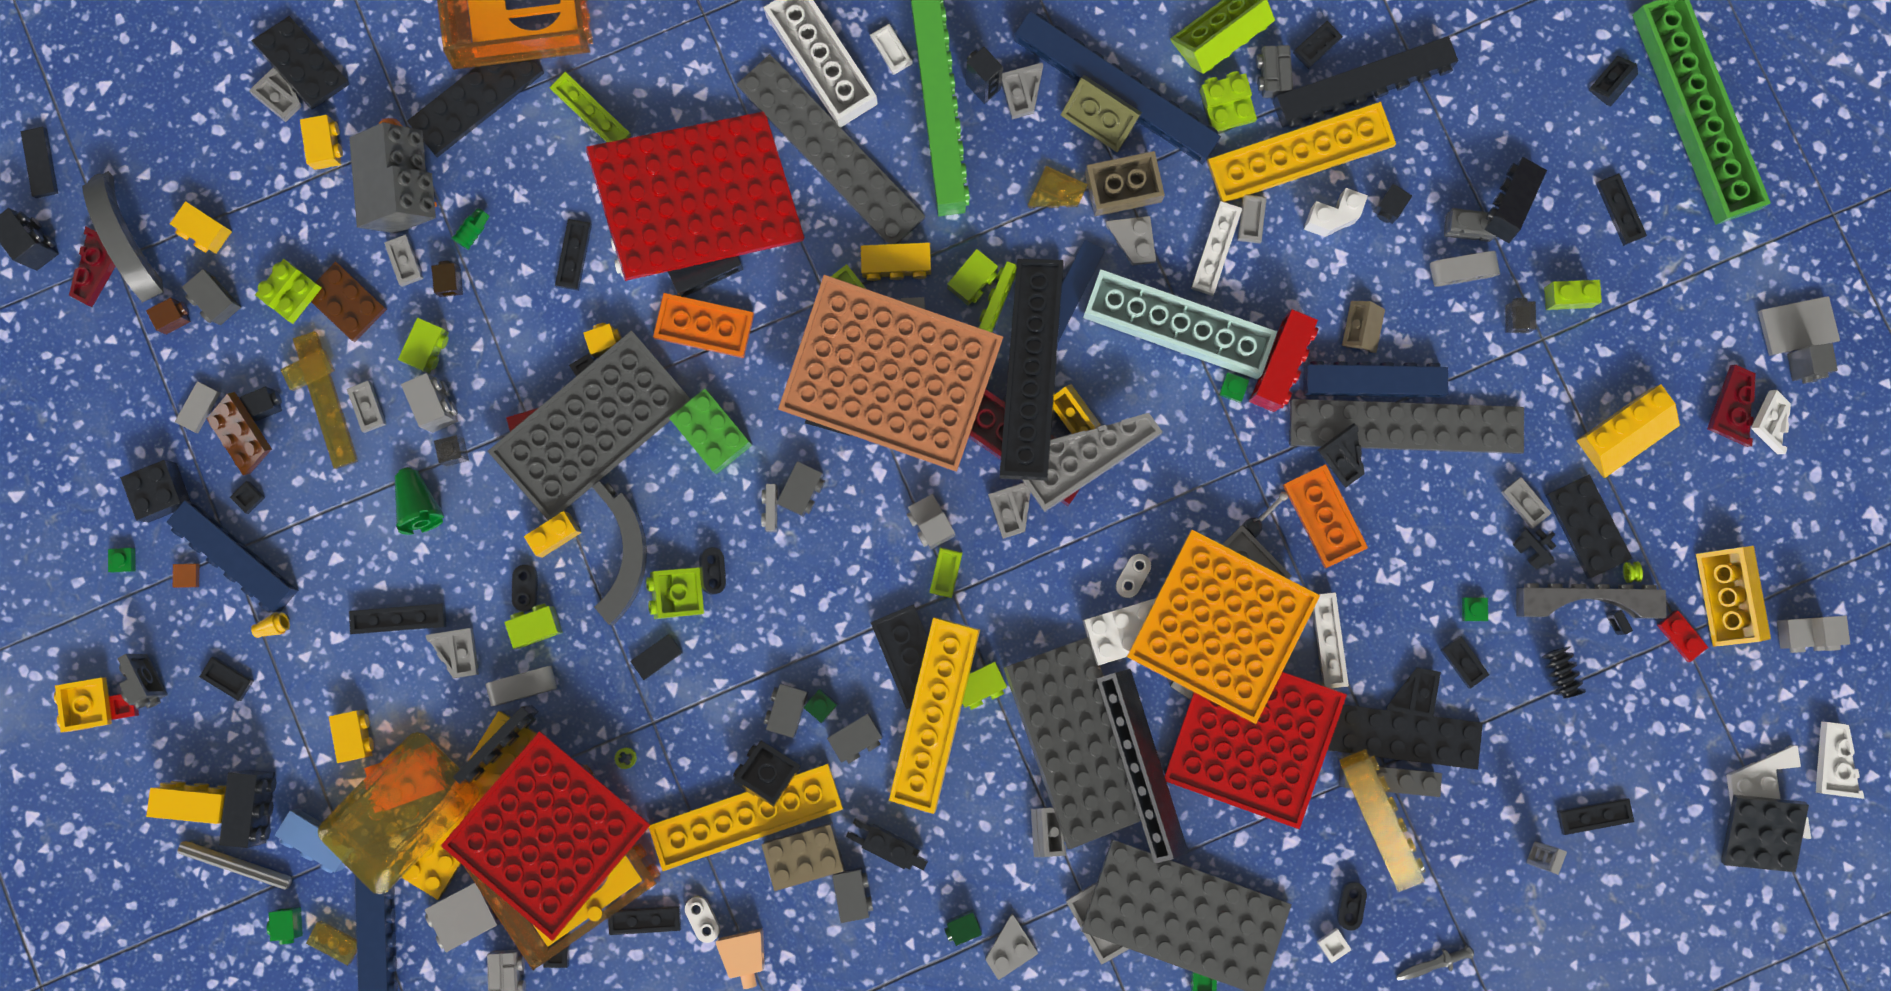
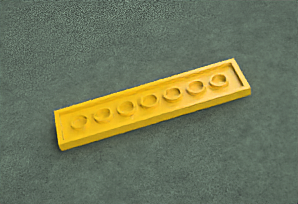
M1378 102L1207 160V164L1220 200L1226 203L1245 195L1263 191L1392 148L1396 145V141L1382 103Z
M937 617L933 618L889 801L932 814L936 812L980 629Z
M502 711L497 712L469 760L511 718ZM523 728L518 733L520 737L511 746L507 745L501 750L502 756L495 763L486 765L484 767L486 772L477 781L473 780L470 783L465 782L461 784L457 781L454 782L398 876L437 900L442 897L461 863L443 849L441 844L537 735L535 731L530 728Z
M828 763L796 774L774 807L758 796L744 792L651 824L649 831L662 871H666L844 808Z

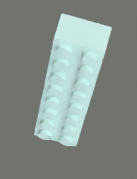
M1101 269L1083 317L1254 379H1259L1262 376L1277 331Z

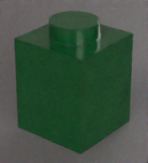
M819 689L803 708L820 723H823L839 704L823 690Z
M973 909L947 920L948 927L944 928L949 942L954 941L956 946L982 935V930Z

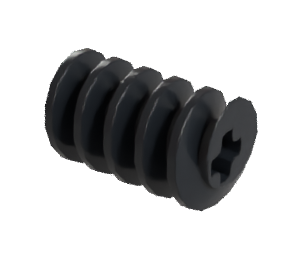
M1571 646L1550 651L1542 656L1543 659L1551 660L1545 667L1554 669L1548 676L1557 678L1551 685L1560 688L1554 695L1562 696L1563 699L1586 692V689L1578 688L1583 684V680L1575 679L1580 675V671L1572 670L1577 666V662L1569 661L1574 657V653L1566 652Z

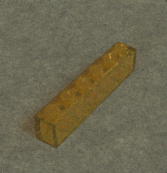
M1365 749L1340 759L1339 762L1397 891L1400 892L1424 883L1425 880L1422 873L1426 872L1420 858L1415 860L1413 852L1417 850L1412 839H1406L1403 833L1408 830L1402 817L1397 819L1394 813L1398 811L1393 797L1388 798L1385 793L1389 788L1384 776L1378 777L1376 770L1380 768L1375 756L1369 757Z

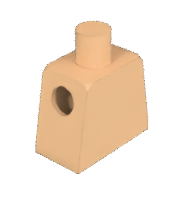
M763 928L718 938L716 946L728 977L735 978L740 976L743 989L756 987L755 973L763 971L765 967Z

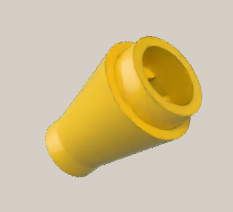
M274 612L257 624L252 625L251 631L256 638L280 635L289 630L290 622L285 613Z

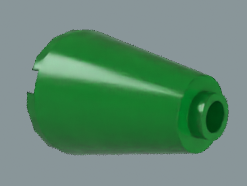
M411 467L400 469L395 475L396 527L398 532L412 535L414 534L413 530L421 529L423 533L443 523L442 518H444L443 512L419 472Z

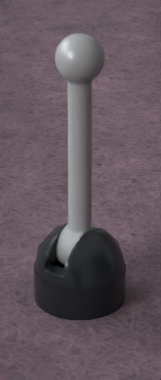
M1281 492L1279 498L1258 519L1249 518L1242 524L1254 538L1262 531V521L1282 501L1288 499V494Z

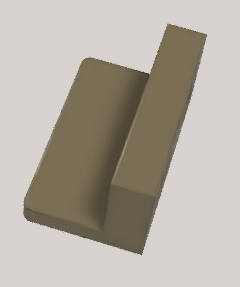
M1351 301L1342 346L1346 348H1363L1371 353H1376L1385 309L1371 301Z

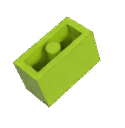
M976 249L948 282L947 289L968 306L972 301L976 303L984 294L982 289L987 284L991 286L997 279L998 266Z
M1600 280L1555 281L1544 287L1546 310L1593 308L1602 303Z
M417 318L398 360L430 374L431 370H434L438 365V355L441 349H444L448 343L449 332Z
M546 603L533 607V612L524 614V611L510 615L511 620L504 623L513 649H520L563 633L554 606H546Z
M995 662L969 674L962 703L964 708L969 706L973 710L983 705V699L991 696L993 700L1005 694L1003 689L1007 688Z

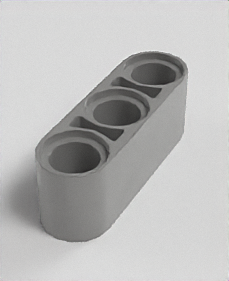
M1496 251L1447 258L1429 264L1434 287L1500 275Z
M552 666L538 668L485 684L491 707L557 689Z

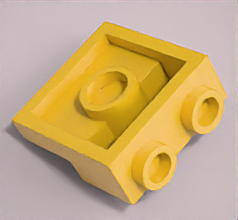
M106 677L55 685L54 701L58 707L57 724L60 732H71L112 724Z

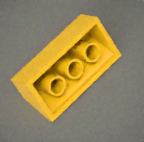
M1662 384L1657 385L1641 394L1576 441L1602 477L1606 478L1680 426L1676 404Z
M1754 546L1696 554L1713 647L1761 642L1771 639Z

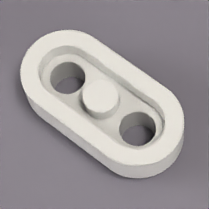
M1136 554L1128 560L1116 582V591L1121 597L1131 598L1139 592L1151 570V562L1147 556ZM1137 561L1143 563L1144 567L1142 570L1136 569L1135 564ZM1125 582L1132 584L1131 590L1128 591L1124 588Z
M694 896L689 899L685 905V913L697 938L704 943L714 941L719 936L720 925L709 902L702 896ZM694 905L700 906V913L693 911ZM709 927L711 934L706 935L703 932V928Z

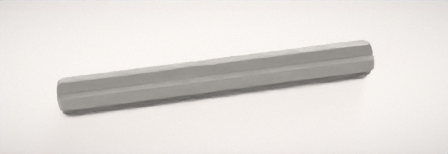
M187 841L181 842L177 851L181 855L284 890L288 889L292 883L291 876Z

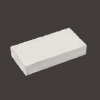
M890 24L870 34L871 40L893 75L913 64L912 59Z

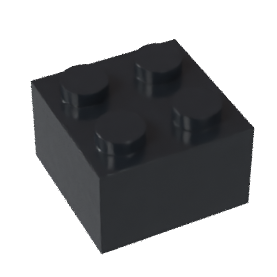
M7 208L0 214V244L13 261L38 271L59 255L54 248L55 242L48 235L43 234L40 230L42 225L34 217L29 218L23 212H17L10 208Z
M162 460L120 477L136 521L152 522L174 513L185 500L190 501L176 462Z

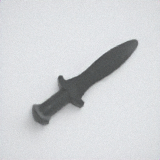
M1465 945L1463 949L1450 954L1445 949H1442L1443 954L1438 958L1414 965L1399 973L1396 979L1416 978L1442 967H1448V970L1452 971L1454 962L1465 958L1473 959L1474 950L1469 945Z

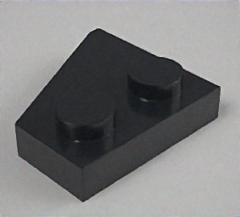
M1355 423L1317 450L1345 488L1365 474L1364 465L1361 461L1362 451L1358 439L1359 430Z
M1417 667L1387 705L1386 710L1433 719L1441 672Z

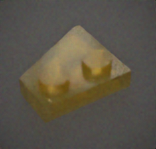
M1046 166L1029 201L1028 208L1078 207L1088 184Z

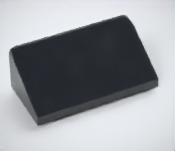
M1617 56L1589 88V91L1611 107L1638 75L1637 64Z

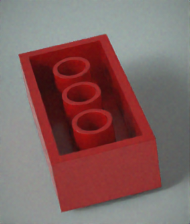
M1293 309L1283 318L1263 374L1257 380L1250 397V403L1272 412H1276L1279 408H1283L1284 405L1288 404L1292 395L1289 389L1293 383L1296 384L1301 374L1298 368L1302 362L1306 361L1310 352L1307 346L1311 341H1314L1319 328L1316 327L1317 319Z

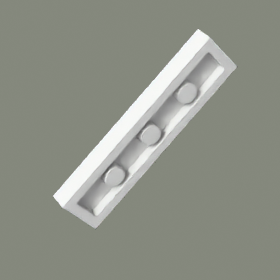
M1220 201L1191 289L1211 296L1214 295L1242 208Z
M1336 593L1319 594L1320 597L1313 609L1323 686L1328 688L1347 687L1349 684Z

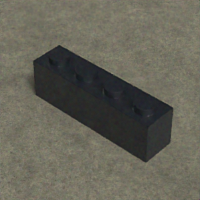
M1522 157L1517 164L1513 163L1506 173L1509 178L1506 177L1499 188L1502 192L1498 193L1492 203L1495 207L1490 209L1485 218L1488 220V223L1484 230L1510 243L1521 230L1547 170L1525 157Z

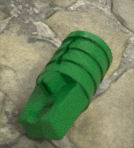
M477 208L471 216L468 215L463 224L460 225L451 238L469 250L479 234L482 233L485 228L484 225L490 216L480 208Z

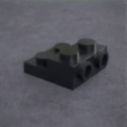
M761 740L757 746L754 744L750 748L745 764H740L733 774L735 777L734 784L751 795L758 796L774 807L799 771L801 765Z

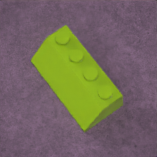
M1221 0L1170 38V40L1188 64L1204 74L1213 69L1224 58L1229 57L1240 46L1248 43L1259 32L1264 31L1275 21L1268 0Z

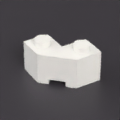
M1345 188L1340 194L1336 208L1316 201L1309 212L1304 230L1326 237L1344 227L1353 225L1361 217L1368 195Z

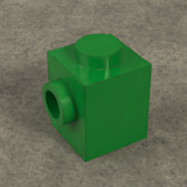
M301 907L276 909L268 912L269 921L267 922L266 929L267 934L270 935V941H279V945L294 943V939L303 936Z

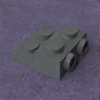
M124 654L118 657L119 669L123 676L127 677V680L119 684L122 689V698L129 705H135L136 709L145 706L148 709L160 704V699L167 696V693L148 654Z

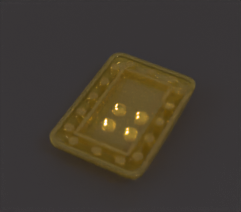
M415 732L398 745L332 811L319 826L318 837L373 893L383 894L389 891L473 806L479 798L480 791L473 781L459 784L453 776L460 768L427 735Z

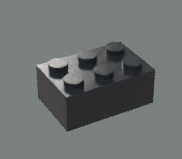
M256 770L228 772L219 840L220 846L250 848L265 844L269 839L271 828L268 826L269 817L272 815L274 808L273 802H271L272 792L275 791L277 784L276 778H274L275 772Z

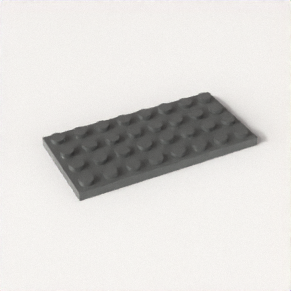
M631 330L487 452L544 517L550 520L567 509L670 422L669 417L691 399Z
M1089 638L1075 641L1003 667L1067 849H1073L1140 822L1141 819L1097 682V678L1103 677L1100 665L1096 664Z
M1112 839L1080 931L1244 991H1264L1292 904L1171 860L1154 864L1151 853Z

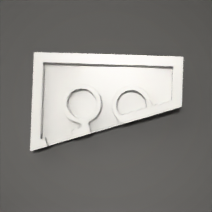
M1821 722L1815 793L1864 799L1863 790L1859 789L1857 778H1860L1859 771L1855 769L1852 757L1855 752L1849 725Z

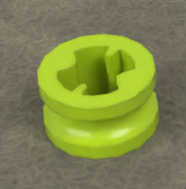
M1634 561L1632 564L1630 562L1624 563L1623 576L1627 583H1632L1633 580L1635 582L1642 581L1643 570L1639 561Z
M627 747L618 750L614 758L615 764L621 769L631 768L637 760L635 751ZM622 752L632 755V759H629L631 761L629 765L626 762H620L619 758L622 757L620 755Z

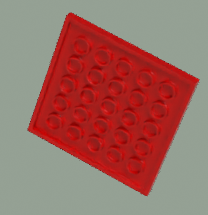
M1282 671L1257 723L1254 724L1193 692L1164 775L1166 782L1300 830L1347 694Z
M539 731L441 844V847L550 940L554 941L651 824L545 734Z

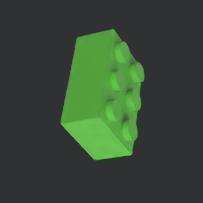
M706 389L702 390L669 417L715 474L722 471L752 446Z

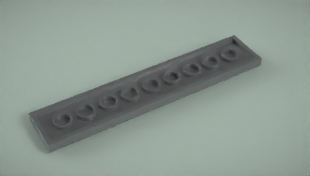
M770 54L736 84L761 112L764 111L767 119L887 244H898L925 219V215Z
M1307 399L1290 400L1289 446L1322 447L1355 423L1359 430L1358 439L1361 449L1524 453V407Z

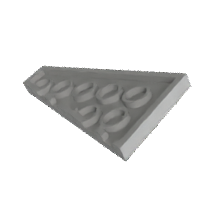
M1146 413L1107 426L1103 425L1089 431H1081L1053 439L1050 445L1048 481L1023 479L1022 481L1042 510L1046 512L1160 436L1162 430L1150 413Z

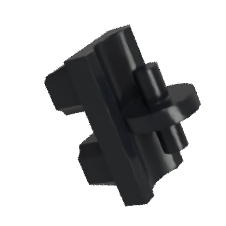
M1525 526L1519 530L1520 535L1512 544L1520 553H1523L1530 546L1535 549L1536 552L1527 560L1536 570L1547 563L1550 566L1555 562L1554 557L1544 547L1545 544L1550 550L1556 547V544L1551 540L1555 536L1553 531L1545 534L1539 528L1535 532L1540 538L1537 540Z

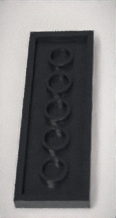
M525 49L493 53L408 119L407 122L413 129L422 130L423 142L438 158L541 77L544 72Z

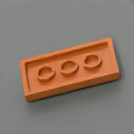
M663 293L653 338L744 358L754 312Z
M1326 464L1283 484L1324 569L1368 548Z

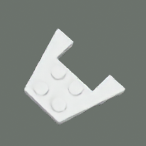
M1790 745L1780 752L1770 754L1756 763L1753 762L1727 774L1730 804H1732L1733 795L1780 799L1776 770L1801 767L1798 746ZM1808 817L1806 818L1803 838L1811 839Z

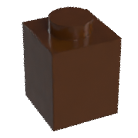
M171 297L146 310L156 331L166 335L191 322L187 315L189 314L187 306L182 301L180 302Z

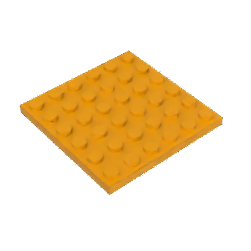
M1191 530L1126 657L1256 724L1320 595Z

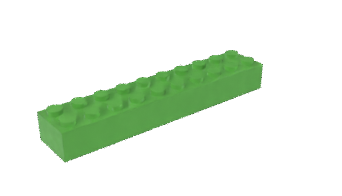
M911 0L938 217L963 214L966 211V206H969L970 196L968 186H964V183H967L966 165L961 163V161H964L962 140L958 141V139H961L960 119L955 118L958 117L957 96H952L955 95L954 73H952L951 51H949L946 10L943 0Z
M1656 0L1642 5L1632 16L1715 225L1758 211L1771 204L1690 0Z

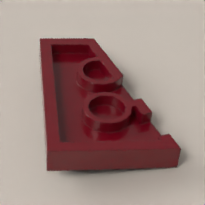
M85 226L84 234L86 239L84 246L80 247L79 254L82 256L79 267L74 272L69 296L85 305L93 307L116 266L108 255L97 232Z
M1736 364L1730 365L1707 430L1743 446L1752 447L1753 438H1750V427L1753 425L1754 417H1751V404L1755 398L1756 373Z

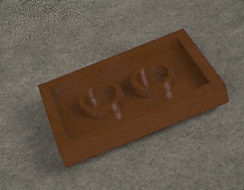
M336 261L315 282L322 288L311 302L353 342H356L387 310Z
M235 392L226 394L206 418L243 476L250 474L272 450Z

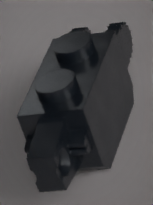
M854 819L853 824L856 827L864 829L869 833L866 839L854 832H848L847 838L862 845L861 848L902 869L907 868L910 870L913 865L924 871L928 860L918 855L920 850L915 848L914 844L875 824L871 826L862 820Z

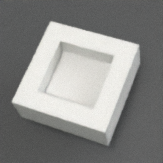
M1337 928L1317 941L1331 963L1351 951V948Z

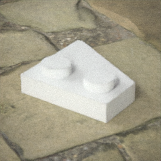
M1770 390L1751 429L1777 454H1786L1787 447L1783 446L1782 443L1783 433H1788L1789 430L1788 417L1790 415L1791 403L1778 390Z

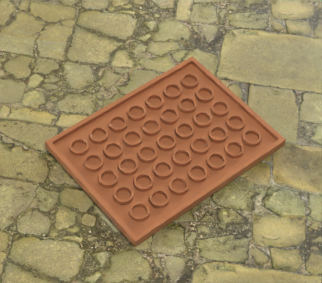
M824 275L778 410L957 472L1004 337Z

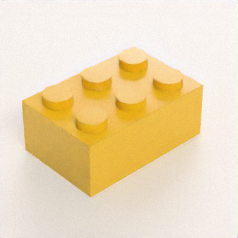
M184 781L161 782L160 786L150 788L146 817L220 824L222 823L226 786L209 787V784L205 783L186 785Z

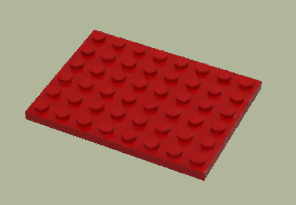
M764 111L586 147V153L625 281L802 242L805 239Z

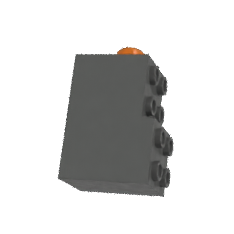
M385 118L378 125L349 137L357 228L399 233L436 218L435 207H437V203L434 202L432 173L426 172L422 130L404 127L394 118Z

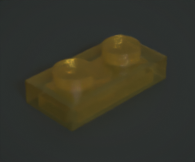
M324 349L280 369L291 391H295L335 371Z
M323 921L316 923L306 944L347 966L352 963L357 953V939Z

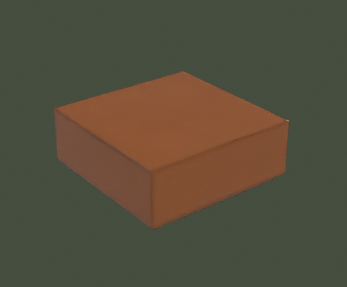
M173 564L172 587H199L200 564Z

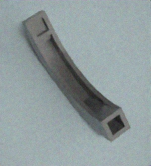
M107 171L103 174L92 176L88 183L82 186L84 200L92 223L116 268L143 303L163 293L162 279L139 249L123 219L115 195V184L112 174Z
M598 481L592 488L613 512L620 527L623 542L622 563L616 581L606 596L594 606L608 625H614L630 608L639 592L645 574L647 546L643 525L628 497L623 493L615 497L614 495L617 492L609 483L604 484Z

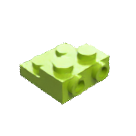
M1239 71L1227 74L1226 79L1218 80L1217 77H1212L1204 81L1199 91L1209 126H1212L1219 132L1256 122L1257 117L1251 100L1252 92L1246 73L1240 75Z
M283 259L273 266L272 274L268 279L259 283L255 296L287 321L294 324L322 287L297 267Z
M700 567L653 571L650 573V577L646 578L647 591L652 592V600L648 602V609L650 615L654 614V619L704 614Z

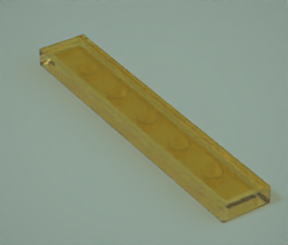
M313 331L293 338L333 468L338 469L358 462L318 333Z

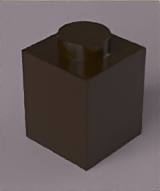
M446 260L438 262L439 265L431 266L433 289L436 295L439 297L463 295L461 268L458 265Z

